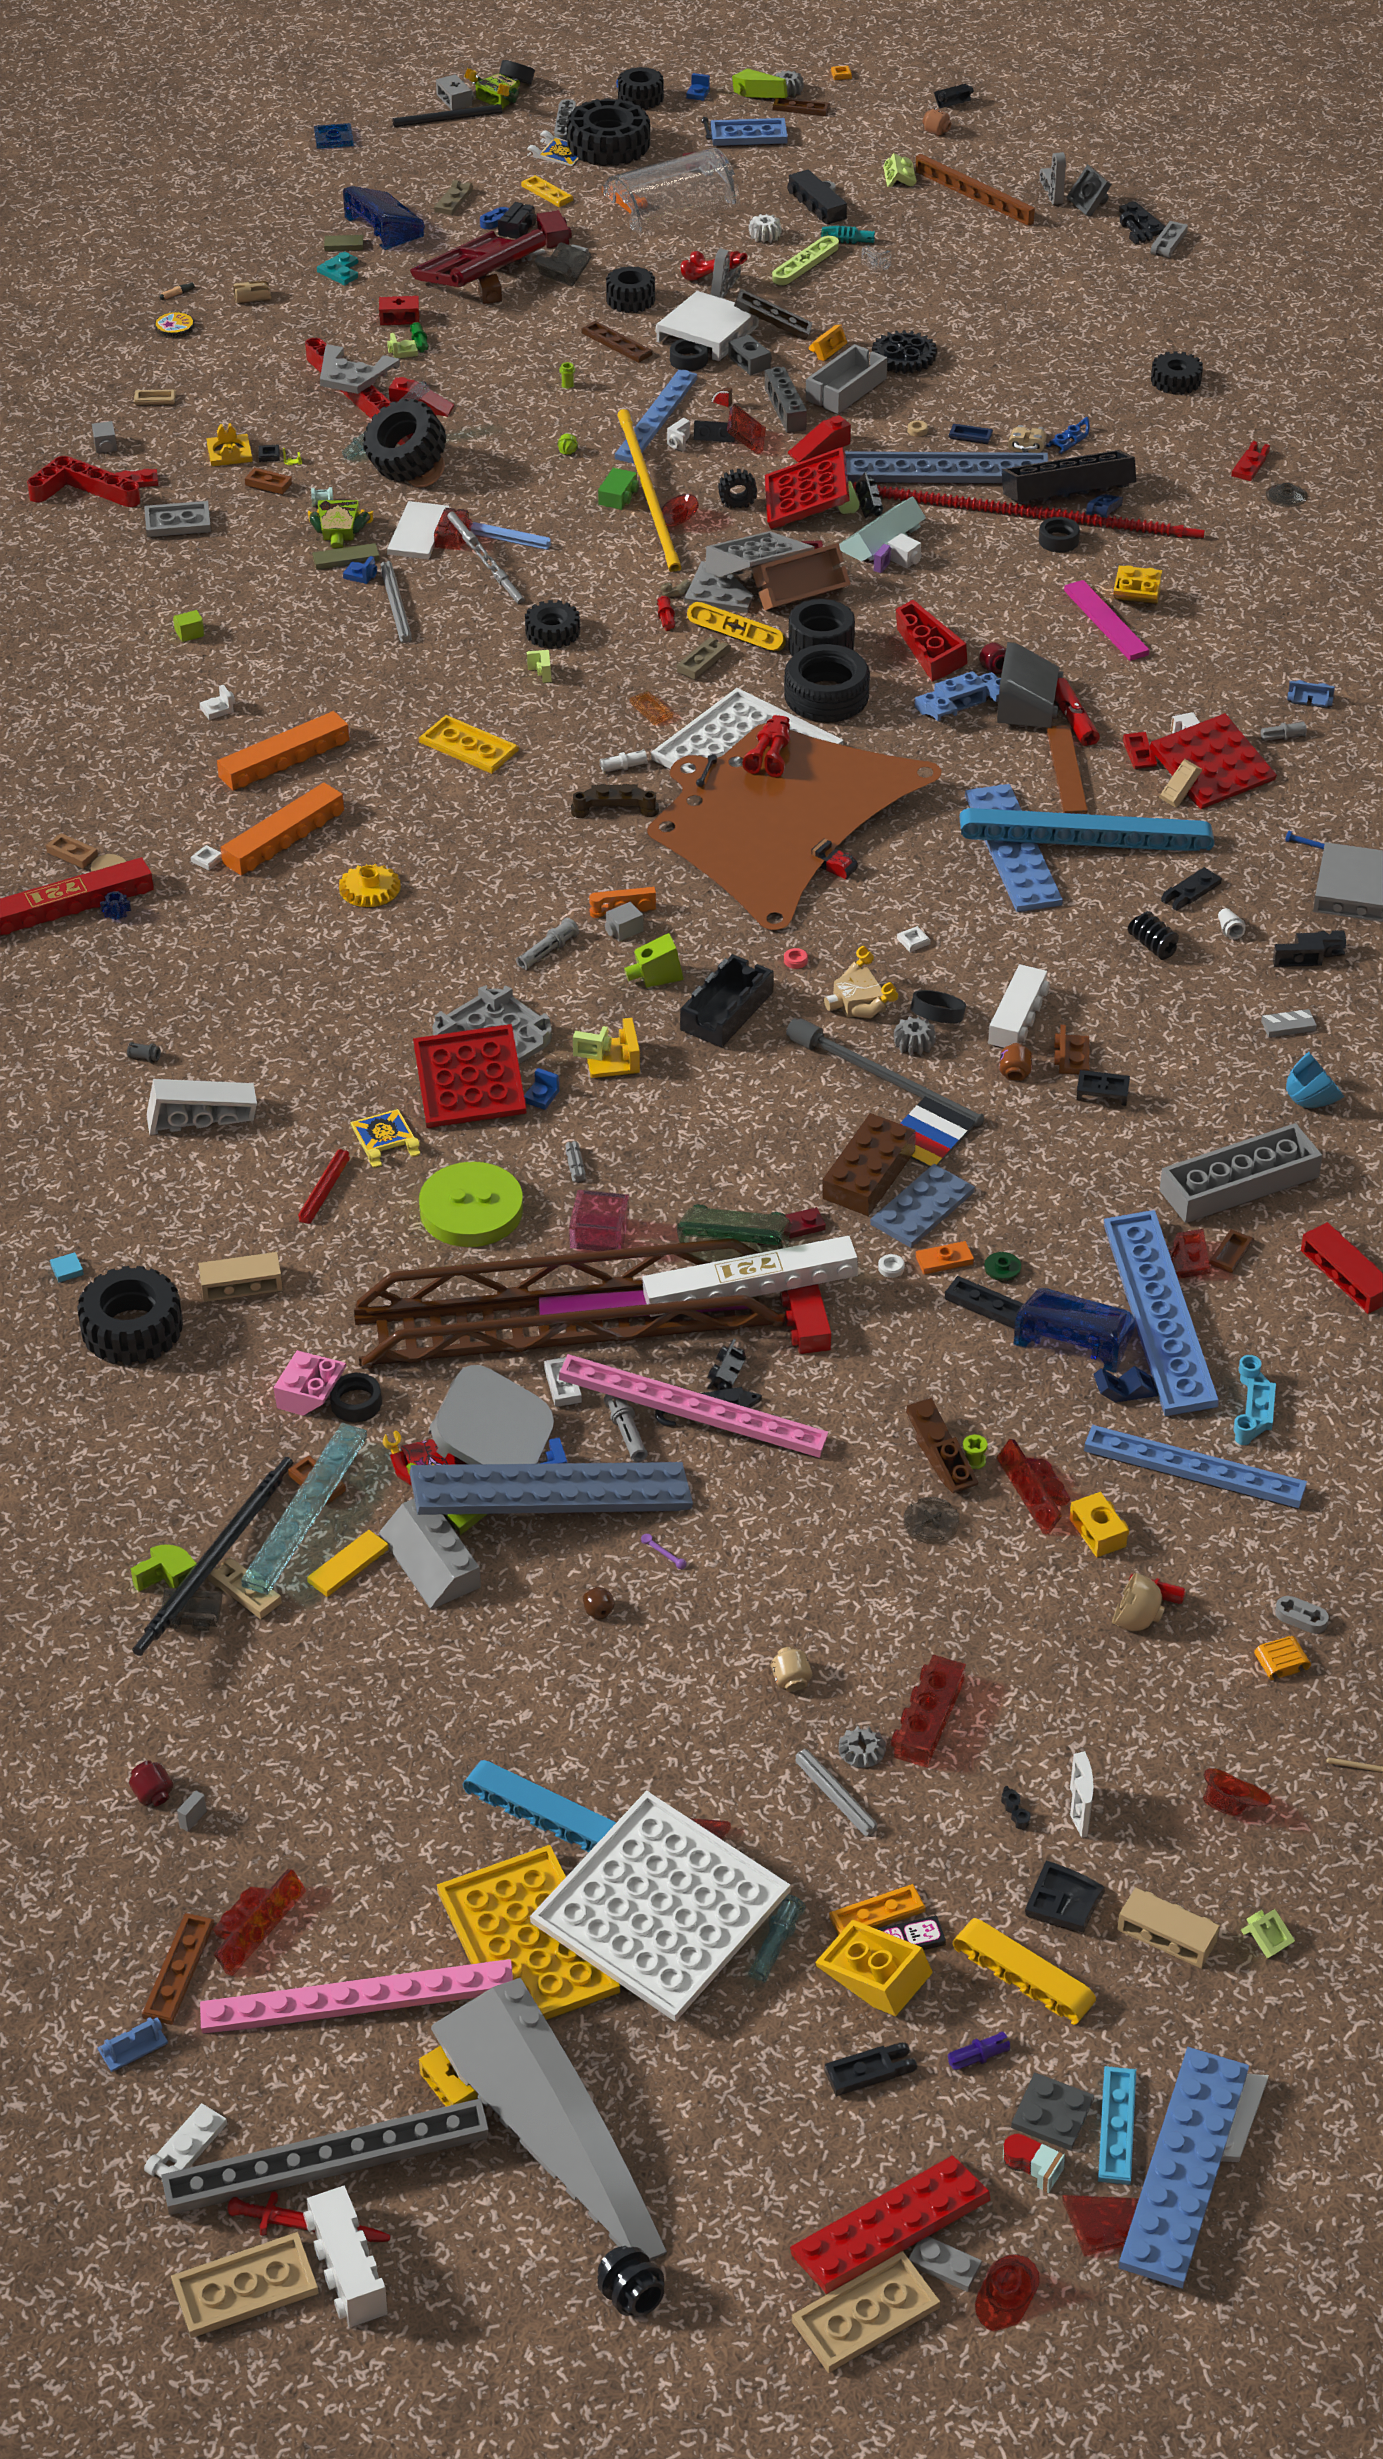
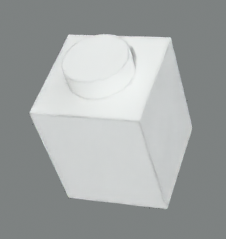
M902 533L887 544L891 547L890 560L905 568L917 564L921 559V543Z

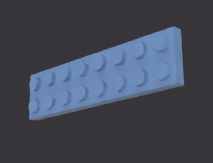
M1010 784L965 790V797L970 808L1022 811ZM985 840L1016 912L1062 905L1063 899L1037 843Z
M1187 2047L1120 2257L1119 2269L1183 2289L1247 2078L1249 2065Z

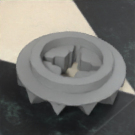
M857 1726L853 1731L846 1730L845 1735L840 1737L838 1749L840 1756L846 1763L855 1767L865 1768L876 1765L883 1759L886 1743L881 1738L880 1732L875 1733L870 1727L865 1730ZM859 1739H861L864 1745H867L865 1753H863V1749H861V1747L858 1746Z

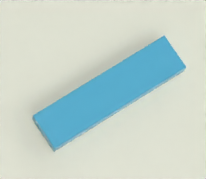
M1104 2066L1098 2182L1131 2185L1136 2069Z

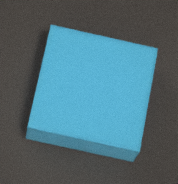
M75 1252L50 1260L58 1282L84 1275L83 1268Z

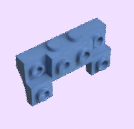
M974 671L936 683L933 692L915 697L914 707L922 715L928 714L937 721H941V716L952 713L956 716L957 711L986 702V696H990L995 702H998L1001 678H997L993 672L978 676Z

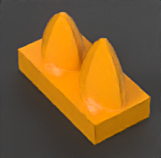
M842 325L833 326L809 346V350L816 353L819 360L825 361L847 344Z

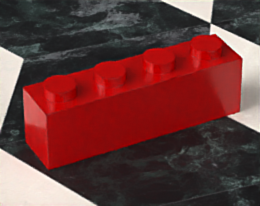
M1326 1222L1303 1234L1301 1252L1367 1314L1383 1307V1273L1373 1262L1369 1261L1359 1252L1356 1246L1345 1239L1340 1231Z
M818 1284L780 1292L782 1307H787L788 1309L785 1311L786 1324L788 1327L792 1326L793 1330H790L792 1346L797 1345L799 1354L831 1350V1330Z

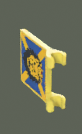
M398 1109L350 1122L373 1168L382 1165L380 1151L406 1144L412 1157L420 1155L418 1149L419 1141L413 1136Z

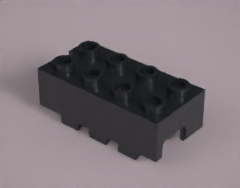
M734 954L728 959L725 958L718 965L716 972H711L704 980V984L702 986L699 985L691 993V998L680 1009V1030L722 1048L774 992V971L758 964L755 965V969L749 967L748 960Z

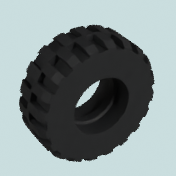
M604 98L602 100L595 99L590 102H584L582 105L575 107L568 116L567 146L574 156L578 155L579 160L587 161L589 164L617 166L621 163H631L632 160H638L641 155H645L650 147L649 116L639 105H634L632 102H626L622 99Z

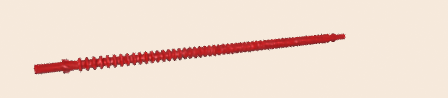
M854 482L852 485H853V488H854V490H855V492H856V489H855L856 482ZM880 485L877 486L879 491L878 497L882 496L883 499L888 497L889 500L891 498H894V500L899 498L900 501H903V499L907 500L913 496L918 503L923 501L924 504H927V502H930V505H933V503H936L937 506L942 504L943 507L945 505H948V507L953 505L954 508L960 506V509L966 507L967 510L972 508L973 511L975 509H978V511L983 509L985 512L990 510L991 513L996 511L997 514L999 512H1002V514L1008 513L1009 515L1014 513L1015 516L1018 514L1021 517L1027 515V518L1029 516H1033V518L1037 516L1039 519L1044 517L1045 520L1052 517H1065L1075 521L1077 524L1081 522L1082 525L1084 523H1087L1088 526L1090 524H1093V526L1098 524L1100 527L1105 525L1106 528L1112 526V529L1118 527L1119 530L1121 528H1124V530L1129 528L1130 531L1136 529V532L1142 530L1143 533L1148 531L1149 534L1151 532L1155 534L1160 532L1161 535L1164 533L1167 536L1173 534L1180 538L1182 536L1204 538L1205 530L1187 528L1184 525L1171 526V523L1165 525V522L1159 524L1158 521L1154 524L1152 520L1150 523H1147L1146 520L1144 522H1141L1140 519L1134 521V518L1128 520V517L1122 519L1121 516L1119 519L1116 516L1110 518V515L1108 518L1098 516V514L1090 516L1086 515L1085 512L1083 514H1080L1079 511L1074 513L1073 510L1067 512V509L1062 512L1061 509L1058 511L1055 508L1049 510V507L1043 509V506L1037 508L1036 505L1032 508L1031 505L1025 507V504L1019 506L1018 503L1013 505L1012 502L1007 504L1006 501L1002 504L1001 501L995 503L994 500L989 502L988 499L983 501L982 498L978 501L976 498L971 500L970 497L965 499L964 496L959 498L958 495L953 497L952 494L947 497L946 494L941 496L940 493L935 495L934 492L929 494L928 491L917 493L916 490L911 492L910 489L905 491L904 488L899 490L896 487L894 490L892 487L887 489L886 486L883 488Z

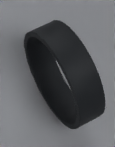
M918 990L913 993L910 1009L913 1013L925 1019L954 1024L963 1021L966 1003L947 993L933 990Z

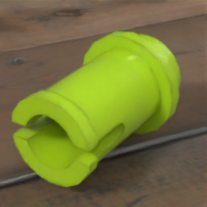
M569 362L563 363L559 369L562 377L561 385L566 389L574 387V373L576 371L573 364Z

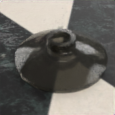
M1291 483L1274 484L1265 493L1266 498L1271 503L1281 507H1296L1305 503L1308 498L1307 492L1302 487Z

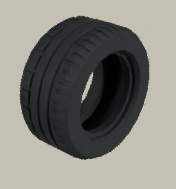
M831 644L810 646L794 654L786 664L784 677L785 700L790 709L803 718L823 723L844 721L860 713L868 703L870 688L868 664L857 652L849 648ZM833 681L840 684L828 686L818 685L814 682Z

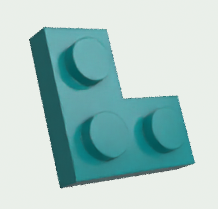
M341 252L317 266V272L345 286L358 278V272L350 269L358 264V258L347 252Z

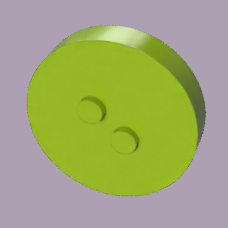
M484 1162L453 1164L435 1172L422 1186L419 1195L420 1218L425 1229L433 1237L444 1243L459 1247L489 1245L507 1237L519 1225L523 1215L522 1189L517 1179L499 1166Z

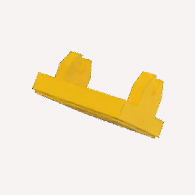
M231 423L228 424L227 430H224L223 424H220L217 429V437L206 438L211 467L253 462L248 435H236V429ZM235 443L241 444L244 448H239ZM224 444L221 450L214 451L218 445Z

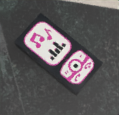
M937 1915L878 1928L882 1932L920 1946L923 1950L946 1945V1939Z

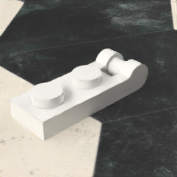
M201 2103L161 2150L147 2160L144 2171L151 2176L157 2175L161 2177V2174L189 2168L227 2125V2119ZM168 2160L175 2163L174 2166L170 2167L165 2164Z

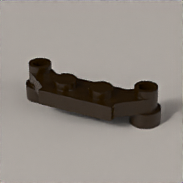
M638 784L592 785V788L585 792L574 793L573 804L571 805V814L576 818L587 817L590 807L639 806L641 814L645 817H654L659 813L656 793L654 791H644L638 788Z

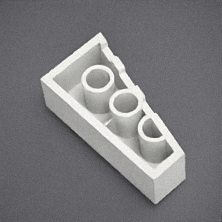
M345 2185L307 2198L308 2211L303 2212L308 2231L315 2230L318 2240L313 2242L319 2261L323 2259L326 2261L328 2269L324 2270V2275L329 2290L335 2288L338 2295L334 2303L339 2319L346 2318L350 2328L387 2315L386 2287L382 2278L379 2279L373 2255L369 2256L367 2240L363 2230H357V2227H359L358 2218Z

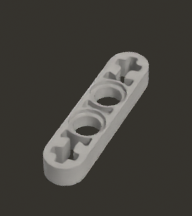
M565 99L560 101L554 137L567 141V120L571 111L576 107L574 100Z

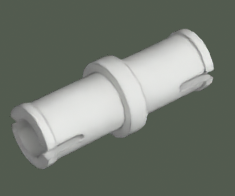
M644 749L628 754L622 752L619 753V756L600 759L603 773L619 769L625 771L628 770V767L648 763Z

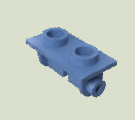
M1302 680L1290 681L1287 700L1291 701V703L1307 705L1308 698H1312L1311 706L1327 708V706H1332L1335 686H1329L1325 683H1307Z
M149 2017L146 2022L132 2028L131 2031L125 2032L111 2040H104V2044L97 2047L110 2071L113 2072L168 2044V2041L161 2031L162 2025L157 2017L155 2019Z

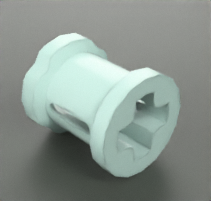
M333 487L325 490L311 488L312 507L318 505V500H333Z

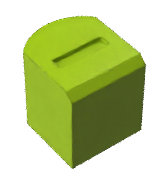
M197 610L173 616L175 631L182 642L204 636L203 619Z

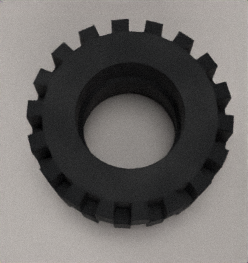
M647 67L625 70L618 76V99L626 102L630 101L634 105L644 108V110H647L648 107L655 108V105L659 106L660 102H663L664 99L663 75L659 71Z
M632 266L620 267L610 272L606 277V302L608 306H611L613 310L617 308L618 312L624 310L625 313H629V311L638 313V310L643 312L645 308H651V305L655 303V276L653 273L645 268Z

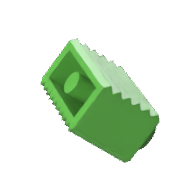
M612 468L598 489V505L622 510L625 504L630 503L633 492L637 493L639 489L637 473Z

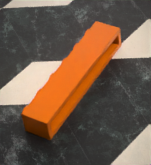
M329 712L217 760L218 776L232 790L246 787L254 781L264 779L268 775L285 770L289 766L304 762L312 756L322 754L326 750L338 745L341 746L350 741L348 724L336 712Z
M323 782L221 846L222 864L241 876L248 871H253L265 860L272 859L275 854L289 848L295 841L305 838L308 833L317 827H322L328 820L341 815L344 811L343 794Z

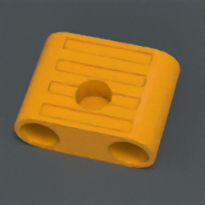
M1294 1636L1262 1644L1254 1651L1255 1656L1271 1681L1274 1680L1272 1675L1275 1672L1279 1678L1300 1672L1298 1668L1300 1665L1305 1670L1311 1667L1310 1660Z

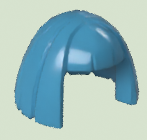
M1310 1052L1306 1053L1298 1061L1287 1078V1092L1290 1098L1301 1107L1318 1108L1332 1104L1344 1097L1334 1081L1327 1075L1326 1071Z

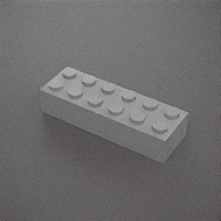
M1294 1123L1162 1168L1159 1191L1182 1220L1188 1223L1318 1178L1322 1154L1299 1126Z

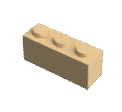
M277 1252L198 1263L204 1302L283 1291Z
M1135 1887L1119 1914L1117 1930L1202 1969L1217 1943L1220 1925L1213 1923L1206 1917L1195 1915L1177 1904L1164 1901L1151 1892H1145Z

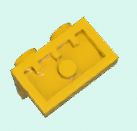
M633 1018L623 1019V1029H619V1038H612L610 1051L605 1052L602 1061L587 1058L591 1078L640 1073V1050Z

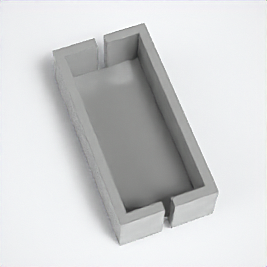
M856 344L852 345L806 379V401L818 406L824 405L825 409L839 414L887 379V357L872 351L870 353L869 367V350Z

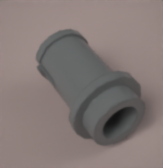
M130 1042L127 1048L128 1058L145 1059L149 1063L158 1061L161 1055L160 1047L154 1043L144 1045Z

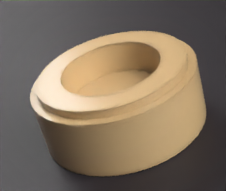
M915 420L908 424L907 431L912 436H924L928 433V424L924 421Z

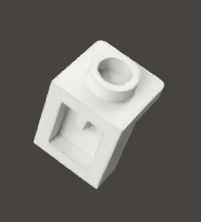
M682 418L667 428V444L682 452L685 451L686 440L690 437V421Z
M224 685L219 686V697L210 698L199 703L200 709L208 720L234 712V695Z

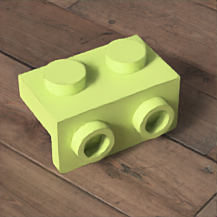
M893 153L891 158L885 161L883 168L888 187H892L896 180L908 186L916 184L913 163L909 158Z

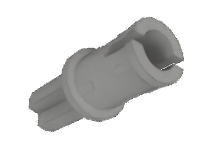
M1304 721L1293 724L1281 723L1280 726L1262 728L1261 739L1268 741L1284 738V740H1287L1291 737L1306 736L1307 727Z

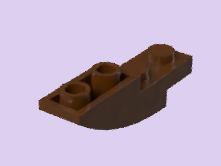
M929 1398L907 1405L906 1413L917 1433L915 1439L941 1482L952 1493L977 1486L979 1482L957 1438L951 1437L933 1399Z

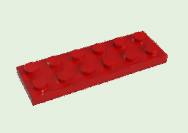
M952 2155L790 2247L791 2254L819 2287L828 2294L991 2201L990 2192Z

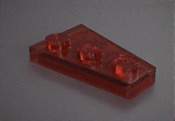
M1062 2196L1063 2204L1084 2256L1125 2245L1139 2198Z

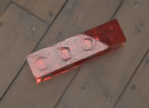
M933 1654L929 1665H923L919 1678L921 1683L919 1686H914L911 1693L910 1708H904L900 1721L902 1726L900 1730L895 1729L892 1736L891 1746L895 1747L894 1758L928 1768L965 1682L966 1664Z

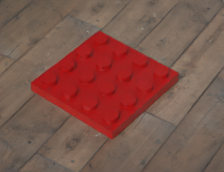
M843 447L765 475L767 523L770 529L782 527L787 523L802 520L812 514L822 513L826 509L841 506L850 501L846 453Z
M1226 713L1154 740L1149 747L1172 776L1184 759L1203 769L1187 793L1200 809L1274 781L1277 777V774Z
M512 1024L413 1038L427 1128L527 1114Z

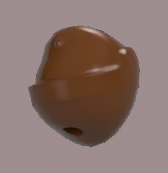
M595 1587L583 1595L586 1613L591 1618L604 1619L612 1612L615 1602L612 1594L606 1588Z

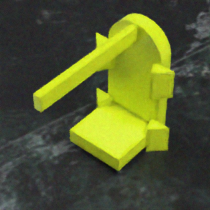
M283 448L285 464H289V466L302 464L300 452H298L297 459L288 458L286 460L285 448Z

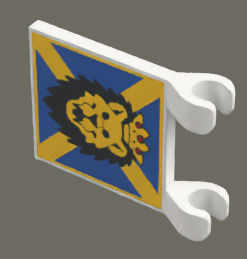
M543 131L540 136L545 137L540 142L548 144L542 151L535 145H530L527 149L533 152L534 158L573 166L578 160V155L574 156L571 153L566 140L556 138L548 131Z

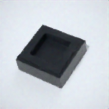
M279 445L258 446L259 462L280 461Z

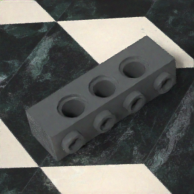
M774 367L765 370V391L786 433L806 430L807 410L785 367Z

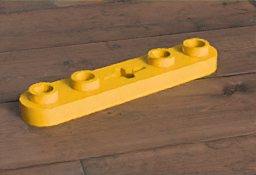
M695 602L688 608V619L699 626L770 651H780L786 645L785 634L776 628L702 602ZM728 623H738L740 626L745 628V631L739 629L735 630L734 628L729 626Z

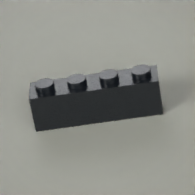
M809 169L789 175L788 192L793 194L800 203H803L810 212L812 211L817 215L819 220L828 225L847 219V203Z

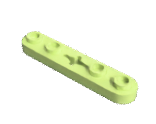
M824 236L772 272L773 283L787 285L838 250V238Z

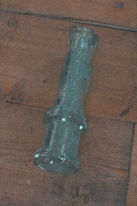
M787 1895L779 1904L780 1907L776 1915H773L769 1920V1933L748 1972V1975L753 1979L760 1981L762 1978L764 1983L767 1981L785 1940L794 1934L796 1930L795 1923L799 1915H802L806 1910L804 1902L793 1895Z

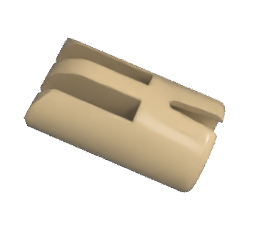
M267 280L235 283L233 285L236 303L271 300Z

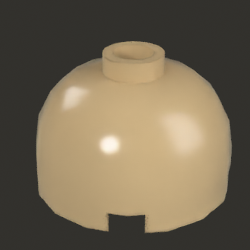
M1134 1573L1122 1593L1124 1596L1120 1607L1119 1604L1117 1605L1112 1623L1128 1631H1142L1148 1628L1153 1621L1157 1623L1160 1621L1165 1607L1161 1606L1162 1594L1156 1583L1142 1574Z

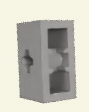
M456 74L436 79L437 96L451 110L472 106L473 92Z

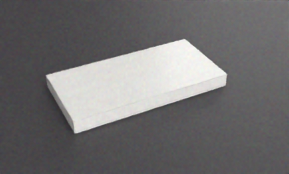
M408 501L387 548V555L429 559L447 519V515L450 512L449 506Z

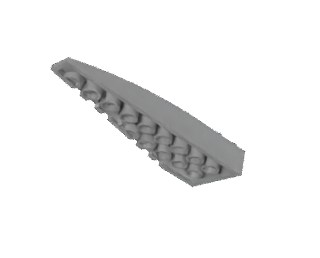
M521 1978L492 1987L431 2026V2030L460 2080L466 2086L471 2085L478 2093V2099L481 2098L482 2103L486 2107L491 2106L500 2116L499 2121L507 2129L511 2128L520 2137L519 2142L554 2179L558 2177L567 2187L566 2192L574 2200L579 2199L589 2210L588 2215L596 2223L600 2222L610 2232L609 2237L618 2247L626 2245L627 2247L641 2248L647 2254L650 2261L666 2254L667 2251L611 2134L579 2075Z

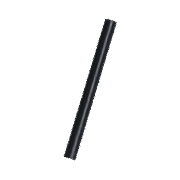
M496 104L392 118V123L394 127L498 114L502 113V105Z

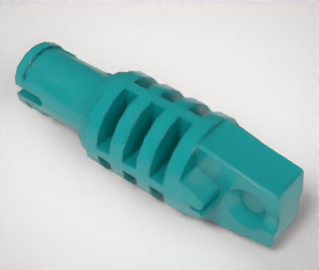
M851 226L822 227L821 238L824 236H834L841 243L846 241V244H849V242H852V244H857V242L874 244L875 231L858 230V228Z

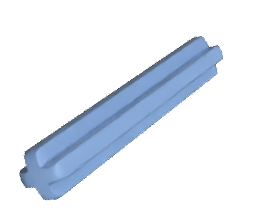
M473 522L470 528L474 535L545 550H548L551 546V539L549 537Z

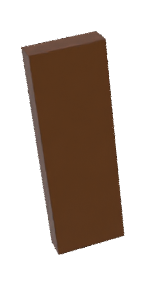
M776 98L772 106L774 111L825 117L830 109V103L791 98Z

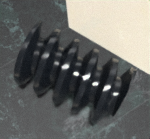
M1150 911L1133 918L1127 927L1128 933L1133 935L1136 940H1139L1142 945H1145L1160 960L1173 956L1177 949L1179 935L1173 932L1170 927H1166V924L1161 922Z

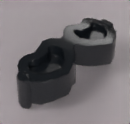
M1005 1786L1001 1802L1005 1805L1006 1811L1011 1813V1820L1015 1822V1827L1025 1830L1030 1822V1812L1019 1808L1020 1794Z

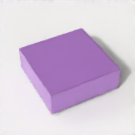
M883 544L875 553V572L882 573L890 564V545Z

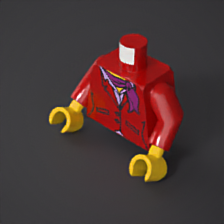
M398 1431L393 1433L396 1443H390L386 1434L383 1437L384 1447L391 1450L390 1458L396 1476L412 1486L411 1478L406 1467L409 1463L415 1465L467 1464L450 1453L445 1458L436 1452L438 1446L433 1439L401 1446V1451H399L398 1444L401 1441V1435Z

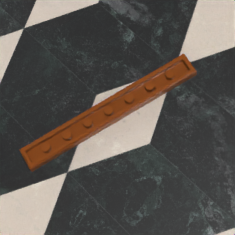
M923 154L916 156L917 173L1025 225L1030 226L1034 224V207Z

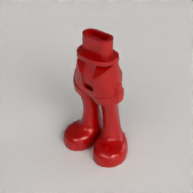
M739 251L731 252L729 271L743 264L748 258L747 254L740 253ZM692 252L690 260H685L681 263L682 276L687 281H695L713 273L715 259L706 261L701 252Z
M773 715L772 719H769L762 730L758 732L757 746L750 750L743 758L742 766L745 771L751 774L758 773L763 764L764 752L767 747L771 746L764 759L765 770L772 777H779L783 774L785 763L780 755V750L786 747L790 741V719L788 717Z

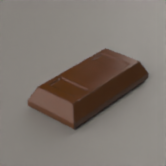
M1231 1229L1209 1260V1264L1226 1272L1233 1273L1255 1238Z

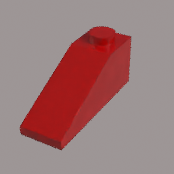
M395 377L389 386V400L391 402H400L401 399H408V401L415 399L426 403L435 415L446 417L449 416L454 407L452 402L415 380Z
M840 415L824 420L791 448L788 454L799 463L850 445L851 424Z

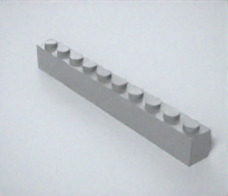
M480 2098L161 2174L168 2213L173 2215L227 2202L233 2197H248L485 2140L488 2136V2126Z

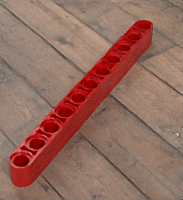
M309 338L305 341L307 361L321 373L327 344L320 338ZM373 385L358 394L340 390L371 419L380 412L381 408L384 406L388 407L389 403H391ZM414 433L402 438L398 444L400 446L405 444Z

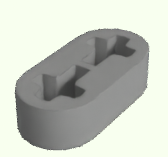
M1283 1596L1276 1603L1275 1614L1282 1622L1314 1634L1324 1632L1327 1629L1329 1615L1323 1608L1292 1596ZM1288 1607L1293 1608V1610H1290L1289 1612L1284 1611V1609H1287ZM1315 1617H1317V1618L1320 1619V1620H1317L1316 1623H1314V1622L1311 1621V1620H1313Z

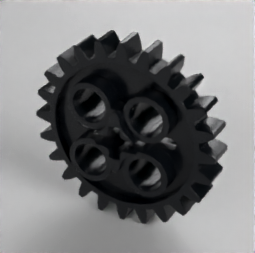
M896 330L895 334L887 332V336L881 335V339L876 338V342H873L872 347L873 352L887 357V371L894 369L895 373L902 371L903 374L906 371L914 373V370L921 372V368L928 369V365L932 366L937 357L936 343H933V339H928L927 335L921 337V333L914 334L913 331L906 333L903 330L902 333H899Z

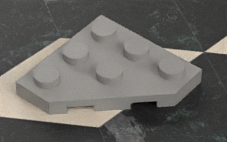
M701 561L685 595L684 603L702 602L723 610L748 613L753 602V595L732 574L727 575V578H715L713 574L706 572V562Z

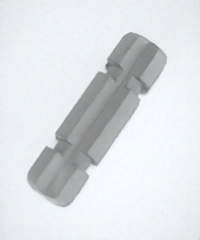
M577 1141L567 1142L565 1145L566 1155L568 1156V1164L572 1173V1181H585L586 1173L583 1167L581 1152L579 1151V1143Z

